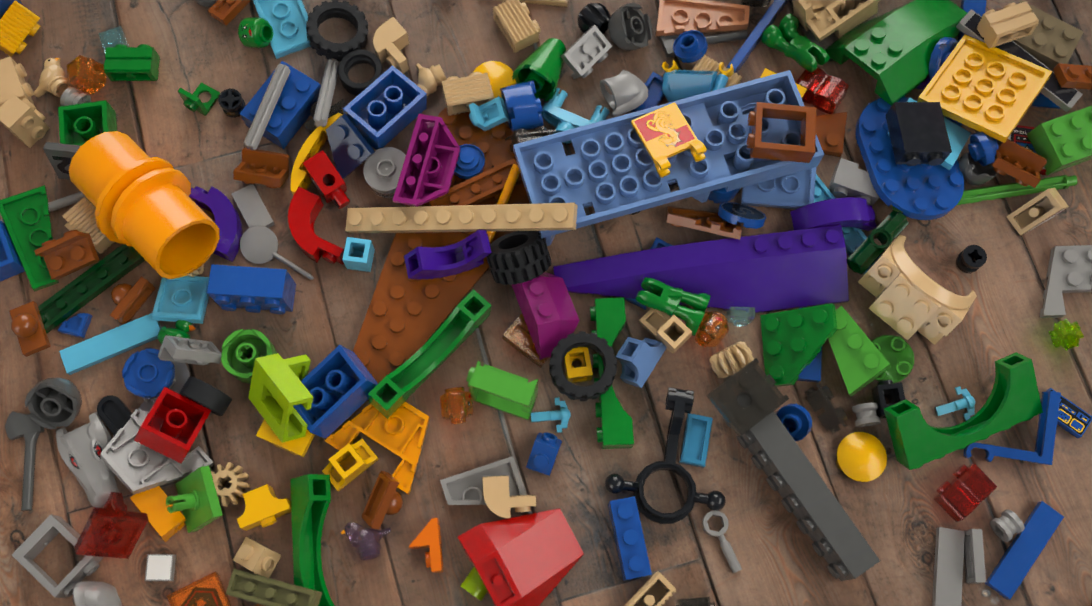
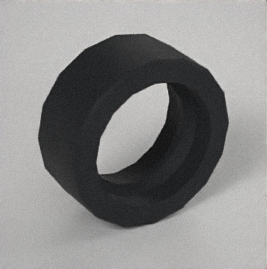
M355 50L348 53L341 60L338 70L343 87L355 96H358L384 73L380 59L374 53L367 50ZM365 63L374 67L375 74L368 82L354 83L348 77L349 70L357 64Z
M192 376L188 378L179 393L210 409L211 413L218 416H223L232 401V398L222 391Z

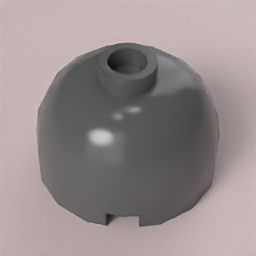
M628 3L623 5L609 19L608 30L610 38L620 49L626 51L646 47L648 40L652 38L650 18L648 14L643 15L642 11L639 10L642 8L639 4Z
M47 378L38 382L25 399V408L28 406L31 412L29 414L30 418L39 426L48 429L69 426L78 416L82 405L80 391L75 384L64 378Z

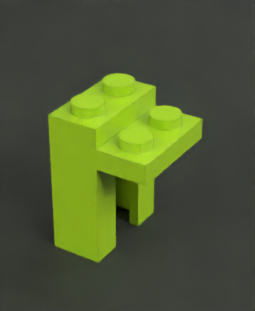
M277 353L255 358L248 398L282 443L305 437L307 423L294 408V405L302 404L306 410H309L313 402L312 394L301 382L308 375L311 362L306 354L283 359Z

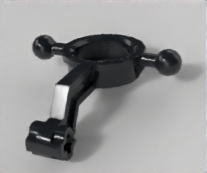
M668 388L665 410H671L672 413L668 426L664 461H657L646 466L638 474L635 482L624 480L619 474H611L605 480V487L610 493L617 494L622 490L634 492L639 512L648 520L658 524H674L683 520L691 512L695 502L707 504L714 511L721 510L726 503L725 496L719 491H711L708 494L696 492V485L691 474L681 465L676 464L678 440L684 413L690 414L692 411L694 391ZM659 470H669L678 474L687 487L685 505L673 513H661L654 510L644 497L643 486L646 479L652 473Z

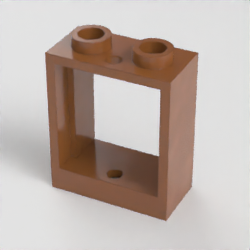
M757 102L754 110L749 111L748 126H752L751 133L747 137V148H751L750 158L810 163L815 154L817 107ZM762 117L801 121L800 146L761 142Z

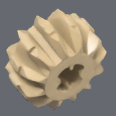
M740 341L713 354L709 361L718 378H726L750 366L754 358L746 343Z
M228 462L225 468L223 465L218 464L217 473L211 471L219 502L221 501V505L227 507L230 501L232 504L237 505V496L244 498L242 490L250 488V484L244 482L249 478V475L242 473L243 467L240 465L234 468L231 462ZM226 480L232 484L229 489L223 485Z

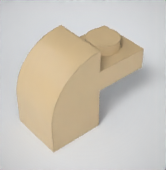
M392 17L376 30L373 44L376 56L380 59L381 64L387 61L390 67L393 65L404 74L409 70L407 58L400 50L409 44L408 34L398 21Z
M651 308L639 319V323L657 341L662 342L670 353H675L692 336V331L675 315L670 317L662 311Z
M508 475L482 477L484 500L494 514L503 518H511L510 508L515 507V512L531 511L530 506H536V495L510 496Z

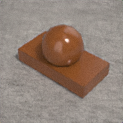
M142 276L134 286L126 283L116 285L111 292V297L117 307L110 316L122 325L128 323L155 291V287Z
M32 301L9 311L12 318L11 329L18 337L23 355L27 357L51 347L37 303Z
M381 471L361 516L372 529L379 530L385 515H394L403 506L402 496L396 491L399 482L389 472Z

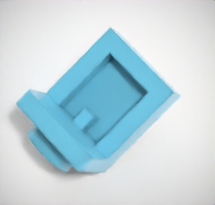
M496 97L480 106L475 103L469 104L471 112L469 117L472 124L484 131L509 120L504 100L501 97Z

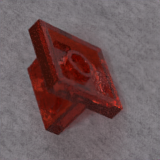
M111 492L104 508L93 509L75 545L76 555L128 559L148 522L147 513L127 511V505L124 504L122 493Z

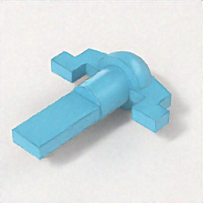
M961 386L955 387L956 394H962L963 398L935 407L937 416L964 408L967 409V412L963 413L965 421L970 419V416L975 415L974 397L971 396L967 388L961 389Z
M558 397L554 398L555 406L560 405V410L531 413V422L561 420V424L556 425L557 433H561L562 429L567 428L571 413L566 402L560 401Z

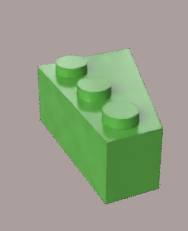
M840 306L835 310L837 331L828 339L850 397H852L890 369L891 365L847 311Z

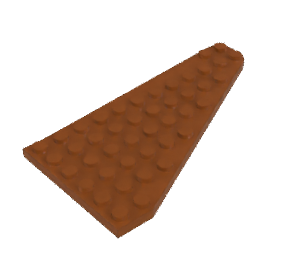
M445 107L439 113L438 117L443 119L459 146L472 144L480 148L484 153L485 167L482 173L513 158L517 164L513 145L525 141L516 133H512V130L504 123L484 131L472 124L469 117L471 112L466 111L465 113L449 116ZM454 174L450 188L468 179H461ZM523 182L514 186L507 204H530ZM501 193L476 205H497ZM427 202V203H424V204H422V205H420V206H430V205H429V203ZM496 231L492 242L515 231ZM474 232L395 234L353 352L377 383L405 363L433 336L455 307L489 269V264L485 257L483 258L484 263L459 274L434 279H408L404 256L416 247L433 248L455 244Z

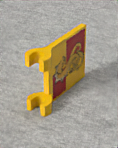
M675 102L631 120L632 126L651 156L661 178L670 174L668 168H671V164L667 158L690 149L696 163L705 159L704 153L707 151L705 145L697 139Z

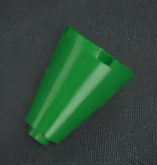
M556 38L547 39L514 70L512 79H515L517 84L533 80L536 88L535 97L545 99L544 101L552 99L557 89L564 62L561 57L566 52L564 43Z

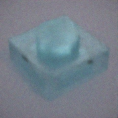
M121 26L98 33L105 53L107 47H115L118 44L129 47Z
M730 307L726 313V322L733 323L734 326H747L755 318V307Z

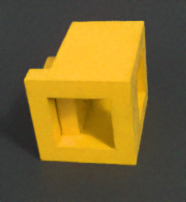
M577 347L567 352L563 359L568 381L576 383L592 380L593 372L588 347ZM574 361H579L581 363V367L575 368L573 367L572 363Z

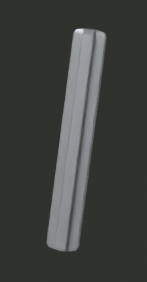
M329 59L326 62L313 118L316 127H325L328 122L339 70V62L336 59Z
M278 64L243 142L248 149L256 150L290 74V69L287 65Z

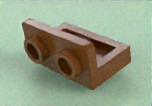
M1007 139L1005 143L1001 142L999 149L996 150L992 166L997 173L1004 176L1008 174L1014 177L1015 181L1025 187L1030 185L1035 188L1041 181L1040 171L1047 163V159Z
M244 147L242 149V162L233 171V179L242 181L245 184L256 183L265 185L268 188H280L289 177V155L259 149L251 150Z

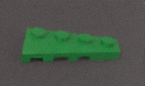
M44 185L0 200L1 216L34 292L59 283V279H51L44 257L36 256L34 250L42 247V243L53 240L46 186Z

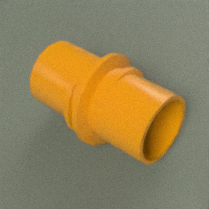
M119 131L104 132L92 137L72 157L68 170L70 181L96 207L95 218L97 228L110 241L134 247L161 277L168 279L184 277L197 270L213 254L220 239L219 228L189 197L191 194V183L181 171L174 169L169 161L159 157L150 158L127 134Z

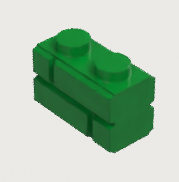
M118 44L115 47L106 48L104 73L111 81L158 80L160 58L154 47L146 44H141L138 47Z

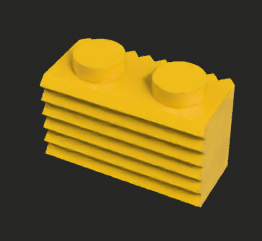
M17 1L11 4L0 19V50L11 57L15 52L20 55L27 46V43L24 42L28 35L33 37L41 27L37 24L40 17Z

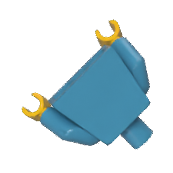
M674 60L672 67L668 69V63L665 61L662 63V68L666 72L663 75L662 92L670 103L725 88L728 77L734 73L733 65L731 64L730 69L724 71V62H721L719 64L720 74L717 75L718 71L679 70Z

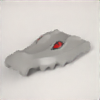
M98 412L89 415L90 423L70 432H67L64 427L56 430L57 448L64 463L85 490L91 506L100 508L112 503L121 493L116 484V475L100 457V453L111 441L112 437L104 426Z

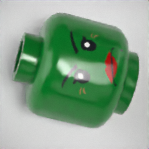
M249 17L244 18L240 22L238 36L241 43L246 47L264 48L270 44L273 38V29L266 19Z

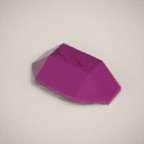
M418 114L393 197L394 203L418 207L449 193L461 149L441 117Z
M544 272L530 281L511 284L540 360L551 357L552 351L558 345V342L573 333L580 321L563 278Z

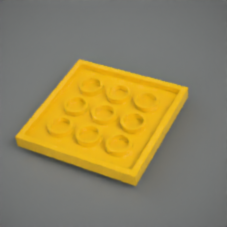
M964 34L920 94L917 102H940L944 116L1005 143L1049 80L1052 71L996 47L988 48L986 43Z

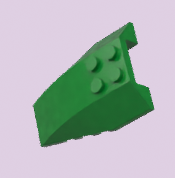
M914 0L858 25L827 47L825 51L840 65L851 59L875 78L877 84L874 92L892 106L894 102L899 101L929 75V61L935 45L943 37L956 39L961 32L956 26L966 16L967 12L951 0Z

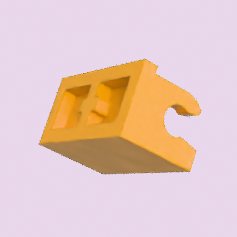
M160 486L135 494L130 499L163 541L167 542L169 538L186 525L184 523L186 518L180 511L168 512L167 508L173 505L166 506L168 496Z

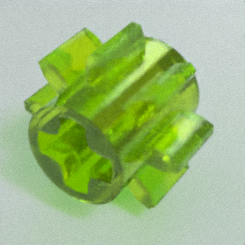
M1067 319L1054 323L1053 331H1049L1054 346L1057 348L1061 345L1066 351L1076 346L1078 347L1080 338H1084L1077 321L1071 324Z

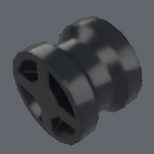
M229 88L219 95V105L224 113L232 118L240 117V113L246 104L239 91Z
M970 245L958 254L956 264L961 271L973 273L985 264L987 254L982 247Z

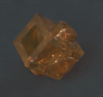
M81 55L67 64L66 85L88 94H94L105 86L107 76L104 73V64Z

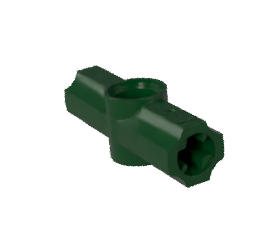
M892 210L848 257V267L855 273L862 275L909 224L906 216L901 212ZM873 239L879 240L882 246L877 245Z

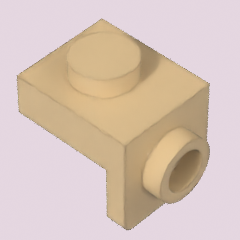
M246 537L233 561L256 574L269 578L281 555Z

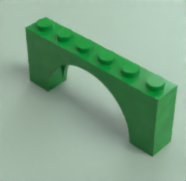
M1016 352L995 361L996 374L994 386L986 403L973 417L955 426L941 428L928 425L921 414L920 408L907 399L884 408L897 461L909 470L918 469L923 464L935 459H941L946 454L964 449L969 444L987 439L992 434L1008 430L1013 425L1031 420L1034 416L1043 413L1032 359Z

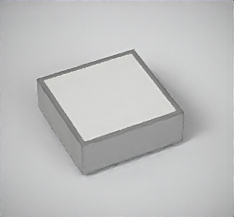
M147 554L145 581H174L176 555Z

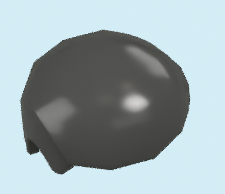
M969 152L960 157L959 168L967 183L978 186L996 177V171L993 169L992 163L982 166L978 161L972 159Z

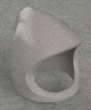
M622 70L615 77L600 80L601 92L606 102L614 110L612 112L614 117L636 109L648 98L647 86L629 71ZM605 84L610 88L612 94L606 91Z
M81 581L73 588L74 606H123L116 588L111 584L99 581Z

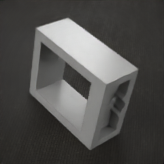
M52 514L12 554L32 576L57 598L72 596L75 585L86 576L92 575L99 568L98 563L104 558L62 517ZM61 533L85 557L57 584L33 560Z

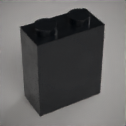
M940 102L893 103L885 116L896 164H906L907 166H915L917 164L936 166L942 164L952 150Z

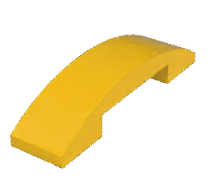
M337 113L328 118L327 125L325 127H317L302 145L295 159L291 174L290 185L293 196L298 187L307 190L311 183L303 162L320 152L326 140H328L326 129L343 114Z

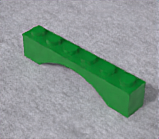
M473 289L455 307L433 336L412 357L385 376L368 393L369 403L388 419L490 316L492 305Z
M624 297L596 298L594 306L590 307V321H595V330H591V333L597 334V337L601 339L604 338L610 347L613 346L626 323ZM598 352L592 354L593 369H597L598 378H594V383L601 378L604 371L603 360ZM611 385L604 394L599 395V403H595V416L600 418L601 427L596 428L597 443L602 442V449L632 448L634 445L633 420L621 406Z
M307 474L290 479L294 585L322 592L318 606H335L325 585L321 562L322 530L326 512L331 502L330 475Z

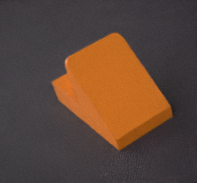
M432 518L408 547L410 549L429 547L430 552H425L426 567H431L432 573L444 572L440 522L438 518Z

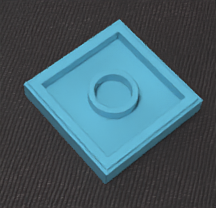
M184 276L175 279L162 277L151 315L153 320L170 322L185 320L190 323L203 324L209 295L207 294L209 277Z

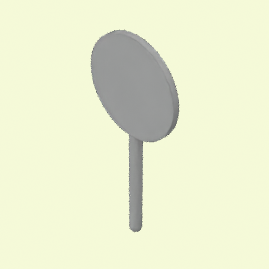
M253 226L243 233L240 240V249L248 261L255 264H264L275 257L308 279H314L311 274L277 254L278 239L275 233L268 227Z

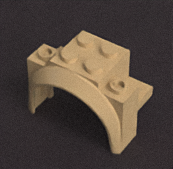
M793 0L794 15L806 31L810 29L820 42L833 32L839 39L875 15L878 10V2L881 0Z
M899 234L858 283L876 297L869 309L906 340H909L918 331L935 345L964 319L977 296L973 290L968 296L957 295L928 277L905 251L904 242L907 237Z

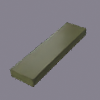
M233 569L226 595L264 606H318L322 592Z

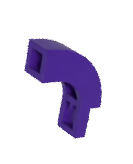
M198 186L191 188L189 197L199 207L214 214L215 224L219 228L220 239L213 254L233 262L240 249V240L243 235L242 222L238 212L229 199L218 189L211 186L209 192Z
M846 197L823 200L791 211L794 230L835 225L866 231L876 228L875 212L871 205H867V201L864 198Z
M477 230L462 241L452 245L433 248L416 247L406 254L404 259L408 279H434L476 268L484 263L483 258L492 252L487 230Z

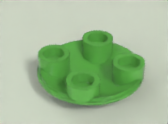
M882 335L872 340V343L891 365L890 369L875 380L878 382L892 380L893 383H897L905 379L914 366V353L910 345L902 337L894 335Z

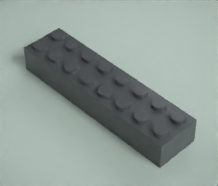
M756 385L730 400L722 409L723 420L730 428L733 427L735 429L741 446L749 449L753 455L751 459L759 470L763 469L768 477L766 480L769 486L774 491H778L783 498L781 502L789 513L793 512L798 519L796 523L799 529L805 535L808 534L814 542L812 547L820 557L823 556L829 564L827 568L835 579L839 578L840 581L856 579L880 562V559Z

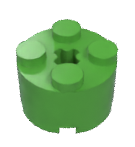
M240 329L231 333L223 342L221 362L224 368L236 379L251 384L255 358L277 354V351L262 332L255 329ZM248 354H252L250 359L246 357Z

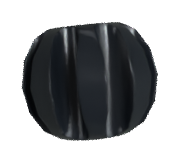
M589 3L578 15V27L585 33L590 27L596 25L601 33L604 34L608 30V23L611 17L610 12L600 3Z

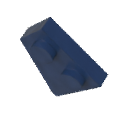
M346 114L340 116L326 129L336 169L343 179L375 153Z

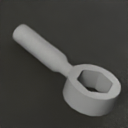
M710 511L702 519V528L707 535L719 538L721 542L720 547L732 572H738L742 568L730 542L724 536L729 525L728 518L721 511ZM711 516L720 517L723 527L718 532L709 528L707 521Z

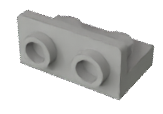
M594 25L561 57L574 72L571 75L573 79L585 78L593 71L592 66L596 62L599 64L609 55L607 51L612 45L597 26Z
M165 335L158 354L160 360L196 365L220 364L222 353L211 341Z

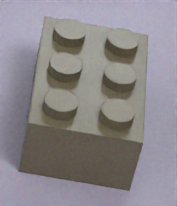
M1029 4L1032 13L1034 12L1038 18L1039 24L1031 35L1014 40V42L1050 70L1058 63L1067 64L1083 31Z

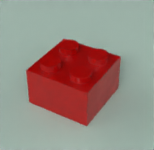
M164 387L140 426L134 441L182 464L211 410Z

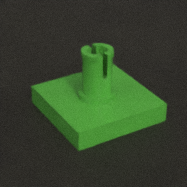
M209 466L199 467L176 483L178 495L168 496L166 499V506L173 505L167 508L169 513L182 510L186 518L185 523L188 533L198 531L223 516Z

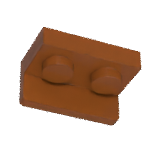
M71 230L64 233V237L58 240L46 241L42 243L41 248L34 250L36 256L44 257L51 279L58 280L100 261L90 234Z

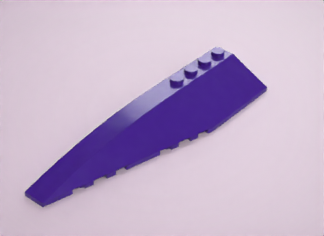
M841 225L744 236L740 240L727 238L661 247L553 267L554 275L563 278L568 292L599 294L604 297L617 296L635 299L637 293L644 290L641 287L643 279L648 277L659 280L674 288H682L686 292L694 294L707 293L711 295L707 308H721L727 311L739 310L755 314L849 301L847 254ZM680 302L679 305L686 306L687 304Z

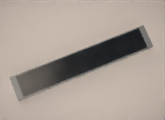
M971 9L958 23L956 28L965 35L985 43L984 37H981L977 30L982 17ZM1014 41L996 46L998 49L1050 70ZM1053 71L1049 80L1040 91L1066 113L1083 95L1075 88H1062Z

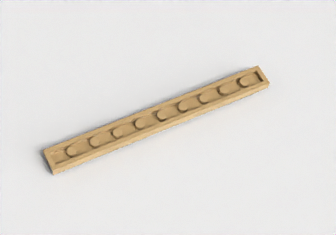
M575 203L348 208L345 231L352 234L476 232L477 230H576L577 205Z

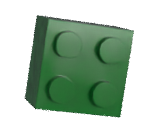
M106 100L58 107L61 144L82 146L94 136L104 132L117 131L116 112Z

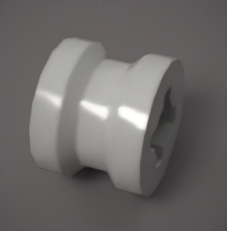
M74 87L67 88L60 98L61 106L91 102V97L88 94L80 93Z
M863 403L852 406V411L856 414L857 418L855 427H868L881 423L876 413L878 409L877 403Z
M1009 509L1003 511L1000 518H994L990 521L992 530L1004 542H1009L1015 533L1019 534L1025 529L1022 520Z

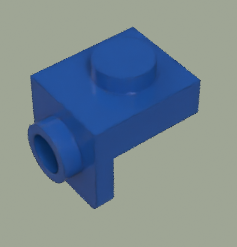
M538 433L526 468L550 476L562 440L552 433Z

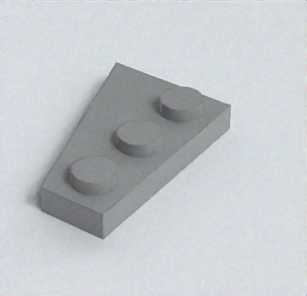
M513 456L440 480L448 505H486L482 477L508 475L510 496L526 495Z

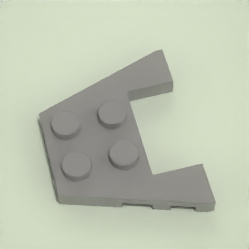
M1092 245L1055 246L1051 249L1046 276L1048 281L1043 293L1044 304L1040 310V318H1061L1066 315L1062 293L1092 292Z
M145 398L141 406L132 413L125 426L120 428L100 453L101 459L133 495L184 478L199 467H213V461L199 446L189 452L181 464L134 441L140 426L155 403Z

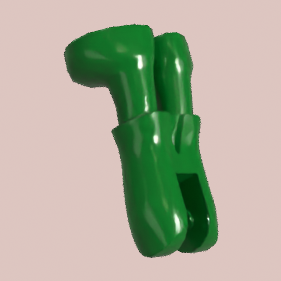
M793 14L786 15L780 22L779 27L772 24L765 29L761 38L763 44L784 53L786 57L792 58L809 72L815 71L818 67L817 64L824 65L830 59L828 53L822 47L810 41L807 36H802L798 33L799 21Z
M645 277L641 283V287L644 290L639 291L635 299L646 307L662 311L670 317L675 315L682 319L692 331V336H695L711 295L707 293L694 294L686 292L682 288H674L659 280ZM682 302L692 307V309L679 304Z

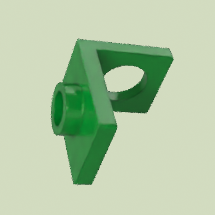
M200 83L193 94L182 88L177 91L183 99V105L193 112L198 111L205 116L220 95V92L204 83ZM202 92H209L211 94V99L206 103H202L200 98H198Z

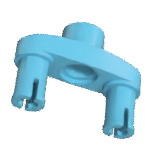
M557 88L553 98L543 105L541 115L546 122L555 127L553 132L555 134L606 120L610 112L604 107L601 113L602 106L598 105L591 119L587 120L561 109L568 94L563 89L558 94L560 88Z

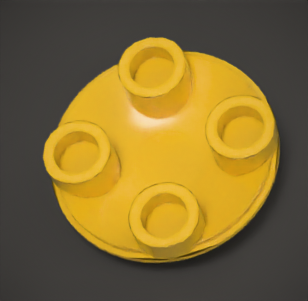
M488 61L482 63L473 71L488 73L494 98L501 97V88L516 84V80L512 79L513 70L502 62Z
M854 432L844 437L838 445L836 464L852 480L870 482L878 478L885 470L887 454L878 438L866 432Z

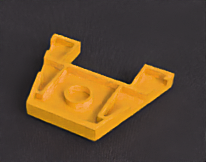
M404 402L387 419L370 403L355 418L346 422L336 433L327 437L325 442L340 451L348 443L353 444L359 433L367 436L402 459L392 476L399 482L397 488L409 494L430 417L409 403Z

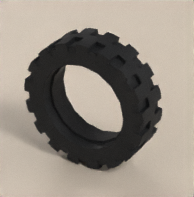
M332 0V2L324 1L320 6L316 5L313 8V12L309 13L306 23L307 39L310 41L311 48L315 49L318 55L326 56L328 60L337 59V61H341L348 53L362 50V48L366 47L368 21L365 20V14L362 11L360 12L356 5L353 4L352 6L348 1L344 0L343 2H338V0ZM343 18L355 26L357 33L348 42L332 43L320 35L318 28L327 19Z
M584 331L579 332V334L571 333L565 339L562 338L552 351L549 364L552 382L561 394L567 395L570 399H580V401L596 399L599 395L604 394L614 381L617 372V358L614 355V350L607 344L608 342L604 338L597 337L598 335L595 333L586 334ZM588 347L598 352L601 356L604 371L601 378L593 385L585 387L575 385L568 381L563 374V358L573 348Z

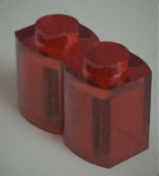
M819 67L813 72L804 70L796 81L797 84L807 88L802 97L803 102L813 104L817 109L827 114L835 112L849 88V85L843 79L829 76Z
M975 463L968 467L965 464L953 473L956 478L951 483L946 481L936 490L939 494L934 500L955 522L965 519L997 487Z

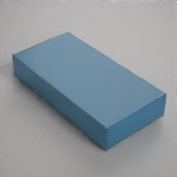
M687 414L679 463L705 467L712 417Z

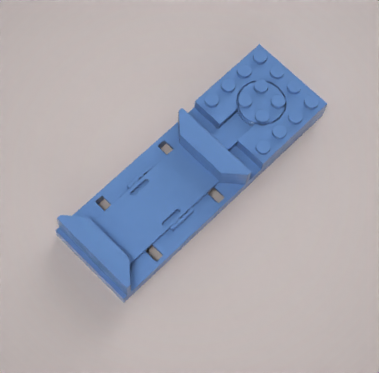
M790 70L513 145L515 158L530 204L575 203L577 205L576 229L688 197H693L704 203L707 202L711 191L725 187L728 192L814 168L819 165L824 156L816 135L815 154L810 163L750 158L751 148H747V137L751 133L752 126H748L749 111L754 110L757 102L805 106ZM675 102L695 136L705 145L707 151L704 153L705 159L697 163L693 159L690 149L667 158L671 164V168H668L670 174L661 178L651 156L632 126L631 120ZM762 117L761 142L800 146L801 121ZM571 140L575 154L566 156L562 142ZM677 183L679 190L671 192L668 185ZM593 206L595 214L586 216L584 208ZM570 230L539 231L541 238H545L547 246H550L556 234Z

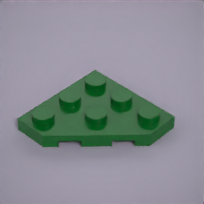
M830 303L760 315L766 387L774 388L794 385L806 365H810L821 351L822 345L837 331L834 304Z

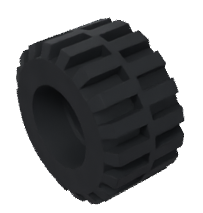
M515 231L506 234L490 244L492 253L486 256L493 279L496 283L503 285L530 281L547 271L552 264L545 238H541L539 231Z

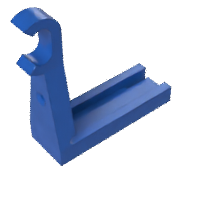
M1054 391L1042 392L1041 405L1043 413L1039 414L1035 452L974 442L964 448V457H971V450L973 448H980L986 451L985 459L987 462H991L994 456L1052 465L1061 393Z

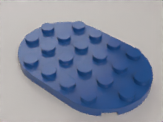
M902 97L897 102H907L909 98ZM882 98L874 100L866 106L857 120L855 135L876 193L886 205H893L902 211V214L906 217L917 220H933L945 216L958 204L964 192V177L959 168L958 160L955 161L950 170L940 164L936 166L929 164H917L915 166L896 164L890 135L887 134L889 130L885 116L891 105Z

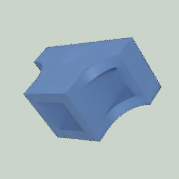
M627 337L615 356L622 365L620 378L627 384L642 388L667 347L660 341L646 337L643 340Z

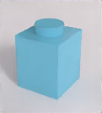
M347 237L342 259L347 269L371 272L375 252L372 241Z

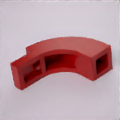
M298 187L288 210V224L293 238L302 252L314 262L318 263L322 256L329 263L335 264V262L343 265L344 249L315 234V221L324 206L320 196Z

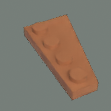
M659 0L656 36L680 35L690 30H696L701 33L747 30L750 6L707 0Z

